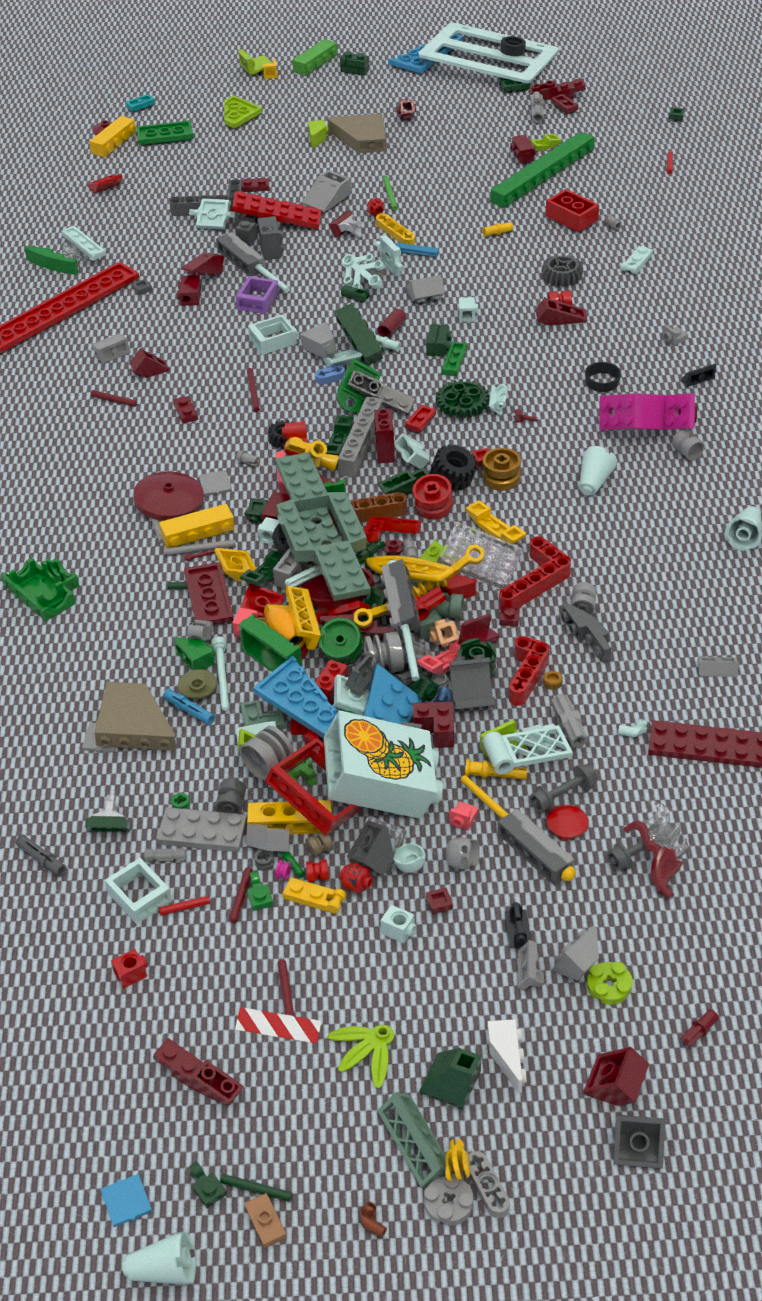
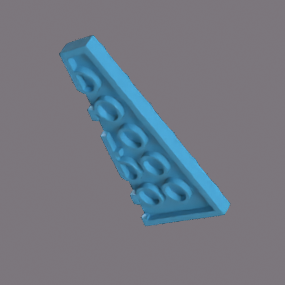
M455 34L451 39L463 41V36ZM422 45L408 51V54L398 55L396 59H388V64L422 74L436 61L423 59L418 56L419 51L426 46ZM443 46L437 53L446 55L453 48Z
M294 655L253 687L254 694L322 738H324L337 714V709L333 705L331 706L328 698L314 680L308 677L305 669L297 663Z
M377 663L373 668L374 674L370 682V692L366 700L363 716L401 725L402 722H409L413 716V703H421L423 700Z

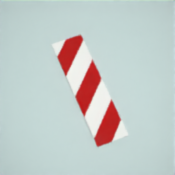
M240 1007L235 1030L317 1044L321 1021Z

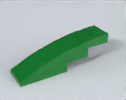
M24 246L26 260L38 266L77 275L79 272L77 259L65 258V254L54 253L53 249Z

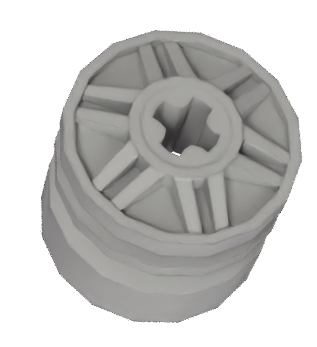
M397 631L384 633L382 643L378 635L373 636L374 644H372L370 636L364 637V658L369 653L374 655L371 662L373 667L381 662V667L385 669V665H387L390 673L404 671L403 650Z
M274 726L265 727L255 737H252L240 747V756L244 765L255 777L261 780L266 779L273 766L294 753L289 739Z

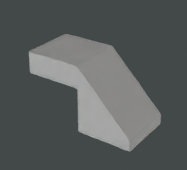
M247 824L246 845L266 851L288 852L289 829L268 828L266 824Z

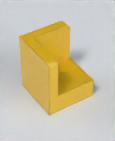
M273 59L271 64H263L264 79L277 78L276 59Z

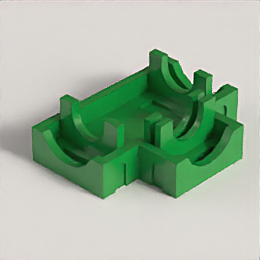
M33 558L26 560L25 565L20 571L16 573V570L13 569L9 571V574L6 572L2 574L1 578L5 588L9 589L12 594L19 598L27 607L29 606L34 613L46 622L75 605L74 594L71 590L80 586L79 580L75 573H68L57 558L52 561L47 558L46 562H41L42 566L35 562Z

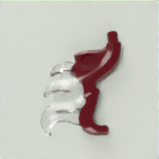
M654 803L658 807L654 817L643 822L633 821L624 827V831L626 833H629L631 830L639 831L646 849L653 852L654 855L651 866L653 884L660 894L662 893L667 900H670L674 893L668 888V882L680 870L683 864L677 858L686 853L688 840L684 839L683 844H679L680 824L677 822L675 828H671L669 822L670 811L663 803Z

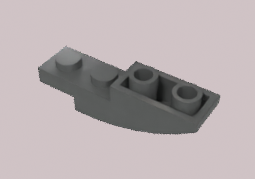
M357 370L353 371L347 384L366 397L383 399V406L389 409H396L407 415L415 398L390 388L384 382Z
M563 603L560 617L562 622L566 623L569 627L571 634L575 635L578 641L585 640L593 648L596 657H599L603 663L610 662L612 648L609 645V632L590 614L573 605Z

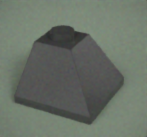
M367 821L347 858L359 865L368 867L374 873L384 875L390 869L391 861L394 858L388 827Z

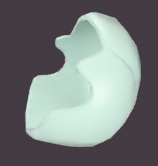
M414 843L404 844L400 848L395 849L393 861L400 871L414 873L420 870L425 863L426 854L420 845Z

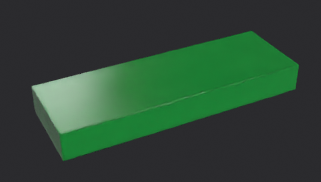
M451 343L441 375L458 376L468 343Z

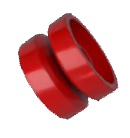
M428 474L419 478L413 485L414 504L420 516L426 519H439L450 513L453 508V495L451 484L446 477L439 474Z

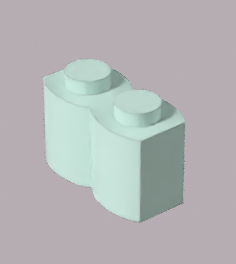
M402 433L394 442L396 449L401 452L403 459L415 467L421 469L430 461L428 453L422 449L420 442Z

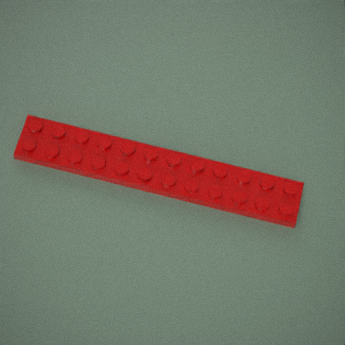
M119 261L1 324L0 353L139 279V273Z

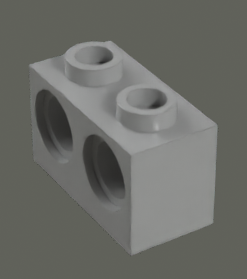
M289 548L273 568L275 586L286 589L285 580L307 570L308 562H296Z

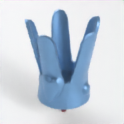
M447 687L439 688L436 697L431 702L435 700L436 702H450L453 696L452 691Z

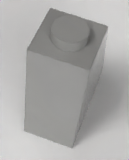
M327 322L300 334L303 349L322 358L337 353L335 340Z

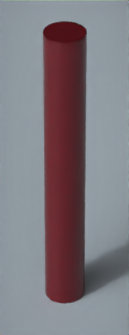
M95 390L91 391L92 397L134 407L137 405V400Z
M249 867L244 869L229 917V922L233 924L238 921L251 879L249 873L253 872Z
M279 960L277 964L285 1015L294 1016L287 964L285 960Z

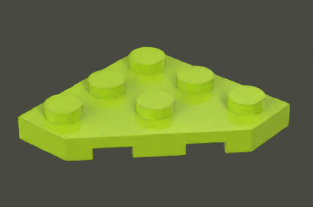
M235 95L224 100L225 125L231 128H238L240 125L263 113V107Z

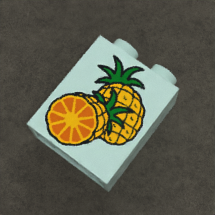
M338 711L324 736L329 800L419 819L423 817L430 804L436 805L439 803L443 792V783L441 780H437L435 776L439 753L438 750L432 749L430 731Z

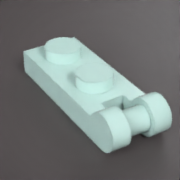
M638 246L628 260L623 262L621 270L637 274L653 255V249Z

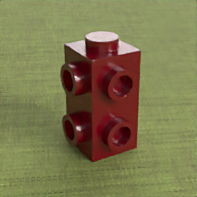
M526 135L513 136L510 148L514 152L515 158L520 163L534 161L536 149L532 146L531 140Z

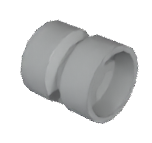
M682 429L677 432L672 440L673 447L688 460L697 459L705 448L704 443L688 429Z
M588 582L577 583L572 589L571 605L593 615L595 612L596 588Z

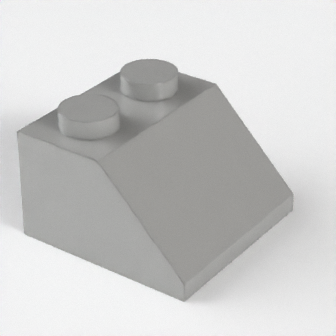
M441 275L412 280L405 287L412 302L417 301V303L426 302V299L431 298L432 300H438L445 294Z

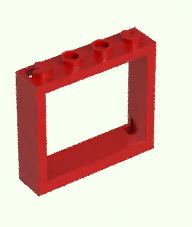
M315 738L273 766L265 782L326 836L364 807L351 804L334 816L287 774L309 758L313 759L326 771L324 744L318 738Z

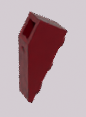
M203 252L181 267V270L187 271V274L196 275V273L202 276L222 274L224 255Z

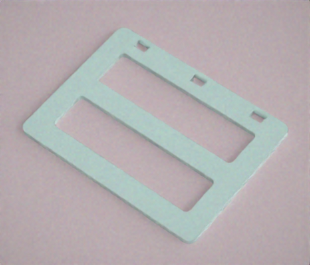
M449 23L419 51L418 56L423 59L522 83H531L555 57L559 48L524 39L526 41V50L541 54L535 59L525 56H508L500 50L451 38L456 33L501 43L502 38L509 35L458 23ZM445 46L528 66V68L520 73L437 53V51Z

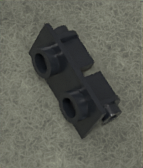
M514 902L511 904L510 910L504 912L510 948L523 947L531 940L526 909L523 910L520 903Z

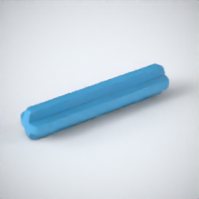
M396 243V246L400 248L402 253L438 257L439 255L438 248Z

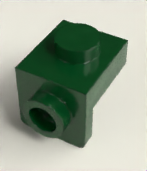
M250 498L248 510H245L244 513L247 520L252 523L262 522L261 514L268 500Z
M419 673V680L414 681L410 689L420 699L430 702L435 697L440 685L425 674Z

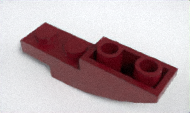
M584 78L575 79L571 82H562L558 85L556 80H549L546 83L530 86L531 95L534 92H539L543 99L551 100L552 97L564 94L569 99L574 98L573 93L586 90Z
M169 1038L153 1054V1059L170 1070L172 1077L217 1102L230 1106L244 1087L209 1061L205 1060L202 1062Z

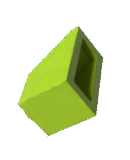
M324 120L308 121V134L311 146L315 148L327 139L326 133H329L328 125H325Z

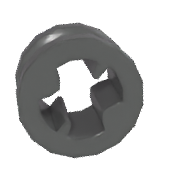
M260 849L255 853V866L258 869L268 870L273 866L274 860L271 851Z

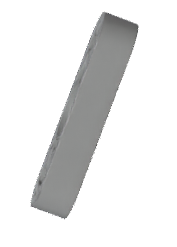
M479 1151L471 1152L468 1154L470 1165L469 1177L488 1213L494 1218L505 1217L509 1213L510 1200L486 1155ZM473 1161H476L478 1164L481 1163L482 1173L479 1174V1170L476 1165H473ZM484 1180H491L494 1183V1187L484 1189L480 1184ZM494 1195H496L498 1203L503 1204V1208L499 1209L498 1206H494Z

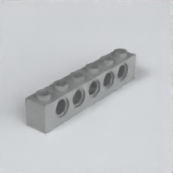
M366 397L338 457L339 475L356 477L375 434L374 410L383 409V399Z

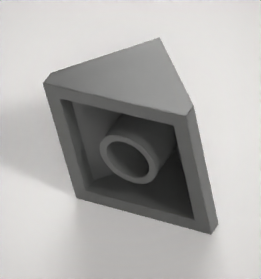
M616 1114L613 1163L615 1165L663 1168L666 1119Z

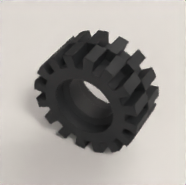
M281 420L280 423L276 421L275 424H271V427L269 426V443L272 447L275 446L276 449L281 447L284 450V444L287 441L286 437L283 438L282 427H285L284 424L289 423V420H286V422Z

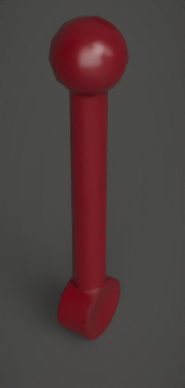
M213 549L194 555L186 554L185 560L191 561L192 558L212 554L215 551Z

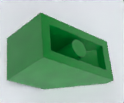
M174 638L176 653L191 670H204L215 665L213 657L215 652L203 640Z

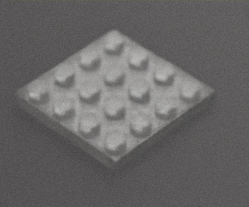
M456 521L438 557L437 563L451 566L460 558L462 559L470 545H479L484 550L483 561L476 565L469 563L459 573L506 591L524 549ZM472 551L470 556L478 558L480 554L477 551Z

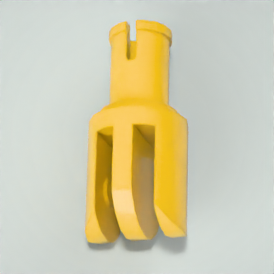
M454 1139L449 1142V1151L445 1155L446 1178L451 1182L453 1181L452 1171L455 1172L457 1180H463V1170H465L467 1178L470 1176L469 1155L464 1150V1143L460 1139H456V1145H454Z

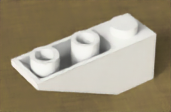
M515 1019L488 1021L489 1053L517 1092L522 1093V1083H526L527 1079L526 1069H521V1063H524L523 1048L519 1049L518 1043H522L521 1028L516 1029Z

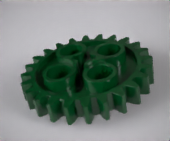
M460 379V382L454 380V383L447 382V385L443 384L442 388H438V392H436L437 408H440V411H444V414L450 413V417L456 415V418L459 416L465 418L468 415L471 418L472 414L478 416V412L483 413V409H487V405H489L490 395L488 390H485V386L481 387V383L475 384V381L470 383L469 379L466 382H463L462 379Z

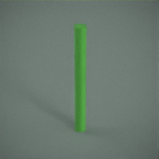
M384 176L383 181L392 210L396 211L398 207L389 178Z

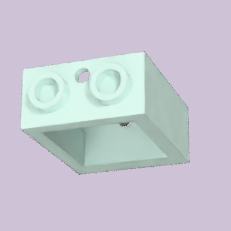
M283 314L248 325L249 339L262 355L297 344V330L292 327L290 321ZM279 331H282V332H283L282 334H279V335H276V336H273V337H269V338H265V337H264V336H267V335H270V334H273V333H276V332H279Z
M141 858L129 863L125 868L112 874L105 880L108 894L136 924L157 912L159 907L166 906L172 902L170 888ZM143 875L156 889L133 903L120 888Z

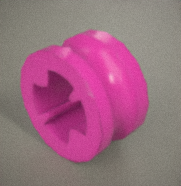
M279 860L275 871L276 879L283 878L284 881L289 879L292 867L291 862L284 863V861Z

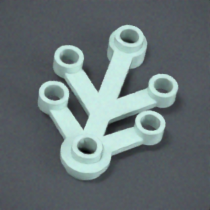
M372 253L360 257H355L352 254L344 256L342 262L346 268V274L343 281L347 286L353 284L352 287L363 289L360 284L361 275L368 280L372 288L379 289L382 286V279L378 275H371L366 271L370 269L382 270L384 264L381 260L375 261ZM365 261L368 263L364 265H358V263ZM352 268L355 270L354 279L351 277Z

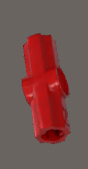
M438 586L422 597L415 596L420 621L429 616L430 610L447 600Z

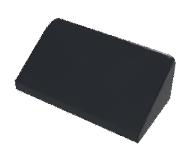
M716 364L687 372L681 379V382L686 387L714 379Z

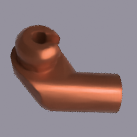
M370 1201L365 1202L360 1209L361 1225L364 1229L381 1239L385 1235L387 1227L376 1221V1205Z

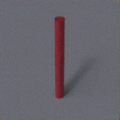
M248 368L247 376L253 411L259 412L254 372L252 368Z

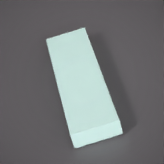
M75 226L61 231L63 237L92 260L106 255V251Z

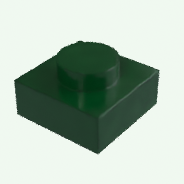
M671 107L669 119L674 121L683 120L685 108Z

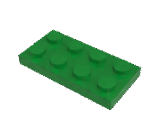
M191 120L136 126L139 145L194 139Z

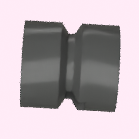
M224 779L219 786L215 810L217 812L241 814L246 792L244 783L237 779Z

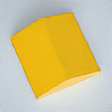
M223 548L214 549L225 574L238 582L243 581L240 579V576L248 569L252 571L256 569L248 551Z

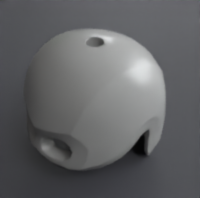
M459 837L448 842L446 860L449 866L466 870L470 866L478 865L480 854L478 840Z

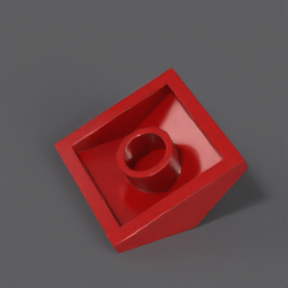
M122 174L110 175L90 182L87 186L94 193L119 185L123 176Z
M249 583L240 608L258 611V619L267 623L264 614L265 605H281L284 595Z

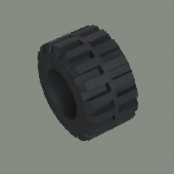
M449 444L447 447L442 446L441 449L437 450L430 472L446 477L453 491L458 489L464 490V488L469 487V484H471L478 467V462L474 454H471V451L458 445L452 446Z

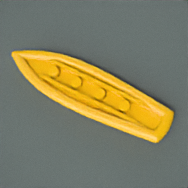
M377 556L365 560L367 566L372 571L383 575L382 566L387 565L391 560L398 561L403 559L409 569L411 580L441 582L455 572V569L451 566L407 556Z

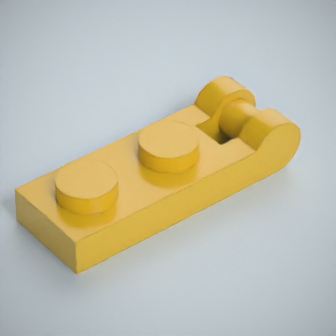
M292 877L282 893L283 899L335 914L339 912L341 908L340 903L345 900L347 895L342 889L333 890Z

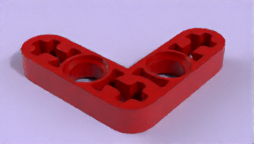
M373 516L369 519L363 530L367 541L374 542L379 540L383 531L420 533L421 522L412 519Z

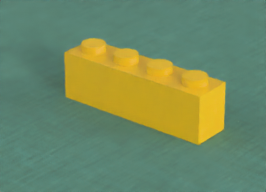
M124 116L116 119L89 141L91 154L102 157L110 154L136 132L135 119Z
M227 504L159 522L160 534L166 548L180 546L235 530L234 517Z

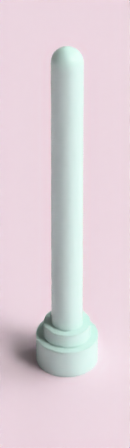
M215 637L211 640V646L217 658L221 708L223 711H227L229 709L224 661L227 643L224 637Z

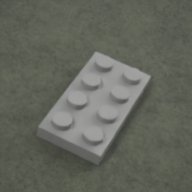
M166 807L157 836V844L239 852L247 824V815Z

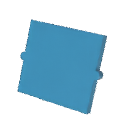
M139 1174L124 1180L118 1179L116 1183L100 1189L113 1227L128 1221L134 1222L136 1218L152 1212Z

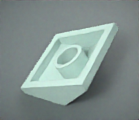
M350 349L323 358V361L327 367L335 365L345 366L349 365L353 358L360 361L362 353Z

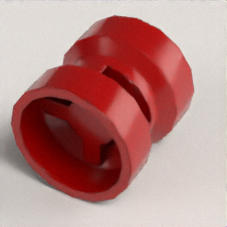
M327 859L320 860L319 863H314L313 861L306 862L309 883H313L318 879L329 881Z

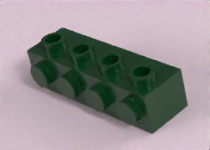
M351 303L336 310V321L353 348L362 353V362L369 366L383 359L382 352H384L381 343H377L374 332L368 329L369 326L366 320H362L359 309L355 308Z

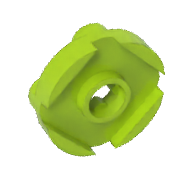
M603 962L590 968L587 977V989L589 994L594 999L595 997L600 999L601 1003L607 1005L622 1003L632 991V976L622 962ZM607 980L614 981L613 986H609L608 983L604 982Z

